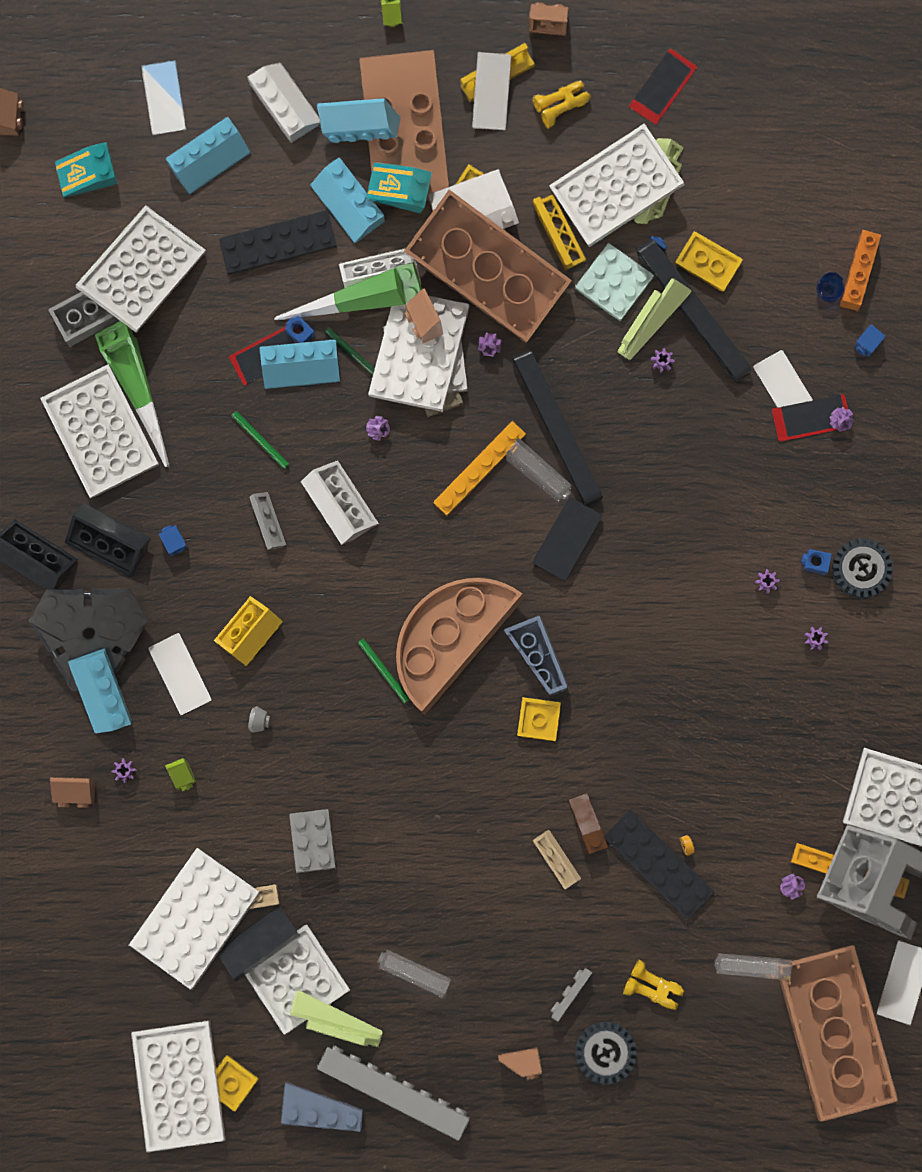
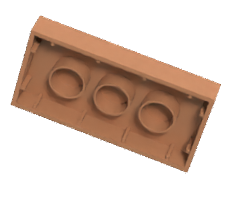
M450 189L403 252L523 342L529 340L572 281Z
M854 945L775 965L818 1120L824 1121L898 1101Z

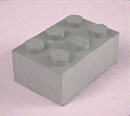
M82 292L48 309L69 347L119 321V319Z
M330 810L290 814L296 873L335 869L336 860Z

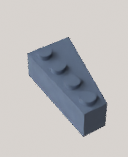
M537 616L504 629L549 695L553 696L570 689L542 617Z
M285 1083L281 1124L361 1131L363 1109L294 1084Z

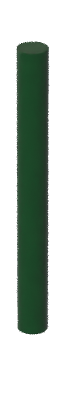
M331 328L326 329L324 333L330 339L336 340V344L368 373L372 376L374 375L375 368Z

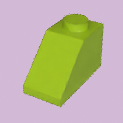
M381 0L384 25L397 26L402 24L400 0Z
M183 758L165 765L176 789L186 791L193 788L192 784L196 783V780L187 760Z

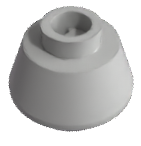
M256 706L251 710L248 729L253 733L264 731L265 727H269L270 716H267L265 710Z

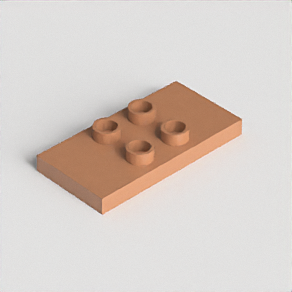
M434 50L360 58L364 100L385 98L401 117L397 137L369 141L371 169H373L375 162L415 167L432 172L426 200H429V194L449 187ZM375 202L376 206L386 205L379 202Z

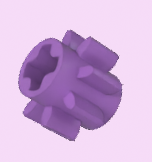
M486 333L484 338H479L478 350H482L484 356L493 357L496 352L500 353L501 339H498L496 334Z
M665 348L662 352L656 350V357H651V361L655 362L653 369H660V373L664 369L670 371L669 364H674L675 360L670 359L673 353L670 352L668 354L665 352ZM660 358H661L662 360H663V359H666V363H664V362H661V363H660V362H659Z
M844 407L835 409L830 416L831 426L834 429L838 428L840 432L848 430L854 422L852 419L853 413Z
M375 416V420L369 419L370 421L366 425L368 436L379 441L381 437L386 438L390 430L388 420H384L380 416Z
M766 569L764 575L758 573V577L761 578L755 581V584L760 585L758 591L766 590V594H769L771 588L776 591L777 587L774 584L780 581L774 577L776 572L771 574ZM766 577L768 578V581H772L769 584V586H767V584L763 582Z
M811 627V634H804V636L808 637L804 644H810V650H813L814 647H818L821 650V643H828L827 640H824L828 633L823 634L821 632L822 627L818 630ZM814 634L816 637H820L818 643L812 640Z
M122 759V763H114L117 767L112 773L118 775L115 780L118 781L123 778V782L127 783L128 778L134 779L132 774L137 769L131 767L133 765L132 761L126 764V760ZM123 766L129 769V772H126L125 776L124 774L120 773V770H123L124 768Z
M793 873L782 878L783 883H781L780 888L784 896H790L791 899H795L804 894L802 890L805 889V883L800 876L795 877Z

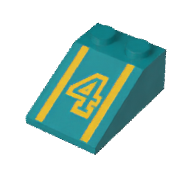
M106 142L86 147L55 162L64 198L118 184L110 149Z
M374 162L366 199L421 213L425 207L432 172L415 167Z

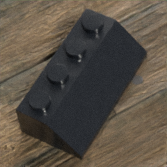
M83 503L72 516L64 543L132 577L146 552L150 537Z
M16 519L0 532V561L45 590L59 588L78 560Z

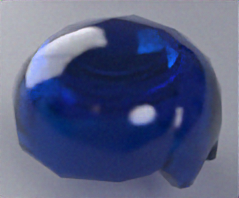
M837 272L823 274L816 284L818 297L822 301L829 303L839 300L845 291L843 277Z

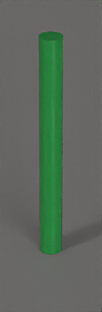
M237 411L232 414V417L283 469L289 466V463Z
M364 638L360 640L358 644L404 704L410 700L408 695Z

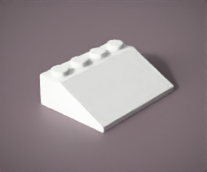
M499 170L428 195L433 211L450 189L502 229L519 223Z

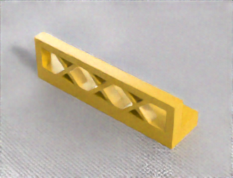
M526 43L506 53L511 55L509 80L534 66V62L528 54ZM477 70L461 79V88L470 102L475 99Z
M552 194L544 199L540 197L533 199V207L565 271L585 262L586 259L554 195ZM549 201H552L554 205L552 213L547 212L544 206ZM553 217L562 221L561 229L555 228L552 222ZM561 234L570 237L569 246L563 244L560 238ZM569 250L577 252L580 258L572 262L568 254Z

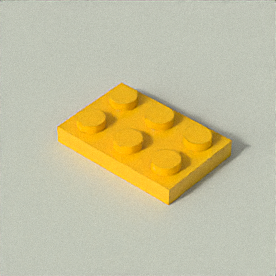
M694 231L676 260L675 265L724 292L743 259Z

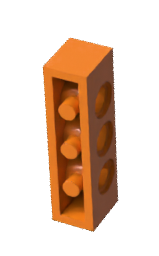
M866 230L862 231L841 299V307L855 311L859 310L881 238L880 234Z

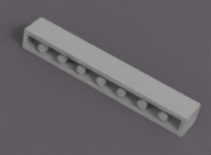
M335 1045L332 1048L327 1047L317 1069L457 1140L460 1139L469 1120V1117L466 1116L468 1112L458 1107L454 1110L449 1107L450 1103L440 1098L438 1101L432 1099V1094L427 1091L421 1090V1092L414 1090V1085L407 1081H403V1083L396 1081L397 1077L389 1072H386L384 1075L378 1071L379 1067L371 1063L365 1065L360 1062L361 1058L353 1054L349 1057L343 1054V1049Z

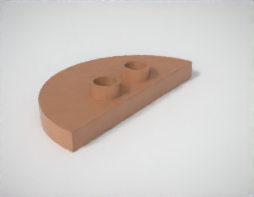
M467 578L447 583L435 589L414 607L404 622L399 635L396 662L399 678L405 692L424 715L524 600L525 597L521 592L496 580Z

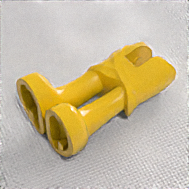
M582 81L559 88V91L547 96L536 95L532 98L536 110L542 112L541 117L547 128L554 126L556 117L561 113L588 103L591 98L588 92H584L576 97L572 95L584 88ZM565 98V102L546 109L549 105Z
M638 960L631 976L656 986L657 990H653L630 977L623 994L628 996L634 993L642 994L651 998V1001L676 1010L678 1003L666 997L669 991L682 997L685 992L682 986L651 974L646 970L645 963Z

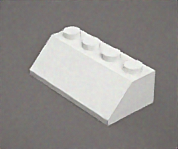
M281 63L264 66L248 76L251 87L291 143L320 125L319 117Z
M405 249L341 263L339 266L344 288H347L393 267L411 262L415 263L420 280L417 262L404 254Z
M338 461L312 470L301 481L341 545L356 539L378 524Z

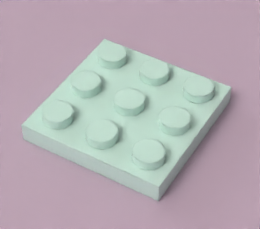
M608 243L575 286V289L621 321L654 276Z

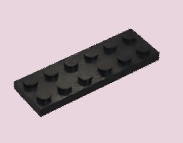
M328 210L219 238L228 275L337 247Z
M631 809L604 836V839L686 920L714 893Z

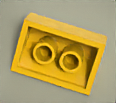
M250 596L214 641L247 666L283 621Z

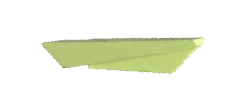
M656 139V142L679 174L682 164L677 162V159L683 147L672 139ZM670 195L636 216L634 221L647 224L649 220L661 217Z
M671 278L663 293L655 290L623 338L622 345L617 352L631 360L688 297L691 290Z
M299 990L296 991L290 1015L307 1019L306 1027L308 1029L364 1046H368V1044L376 1047L379 1046L382 1037L381 1030Z

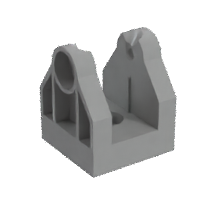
M847 825L817 898L889 932L911 939L918 923L889 905L904 871L920 879L922 878V852L897 839ZM869 868L866 877L863 879L865 872Z

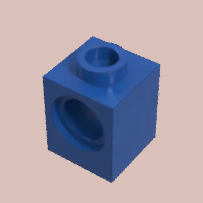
M299 315L296 318L292 317L286 323L285 331L296 343L309 342L315 336L314 330ZM297 327H302L304 329V331L301 334L294 333V330Z
M871 324L854 346L858 353L870 357L886 336Z
M169 525L159 533L171 557L188 549L176 525L173 527Z
M809 549L802 556L801 565H804L803 570L826 575L829 570L832 554ZM812 557L820 560L819 566L812 565Z

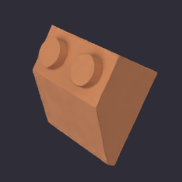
M545 3L531 4L529 32L566 35L568 7L561 4L548 6Z
M0 88V135L19 136V129H22L20 111H23L24 108L23 100L20 99L17 93Z
M424 288L405 305L407 312L404 313L409 323L412 322L415 327L412 329L417 339L420 338L423 344L443 335L441 320Z
M50 778L52 802L58 804V807H69L70 804H77V808H89V805H94L95 781L81 778Z
M537 1048L498 1055L500 1062L520 1076H526L527 1080L538 1078V1074L542 1073Z

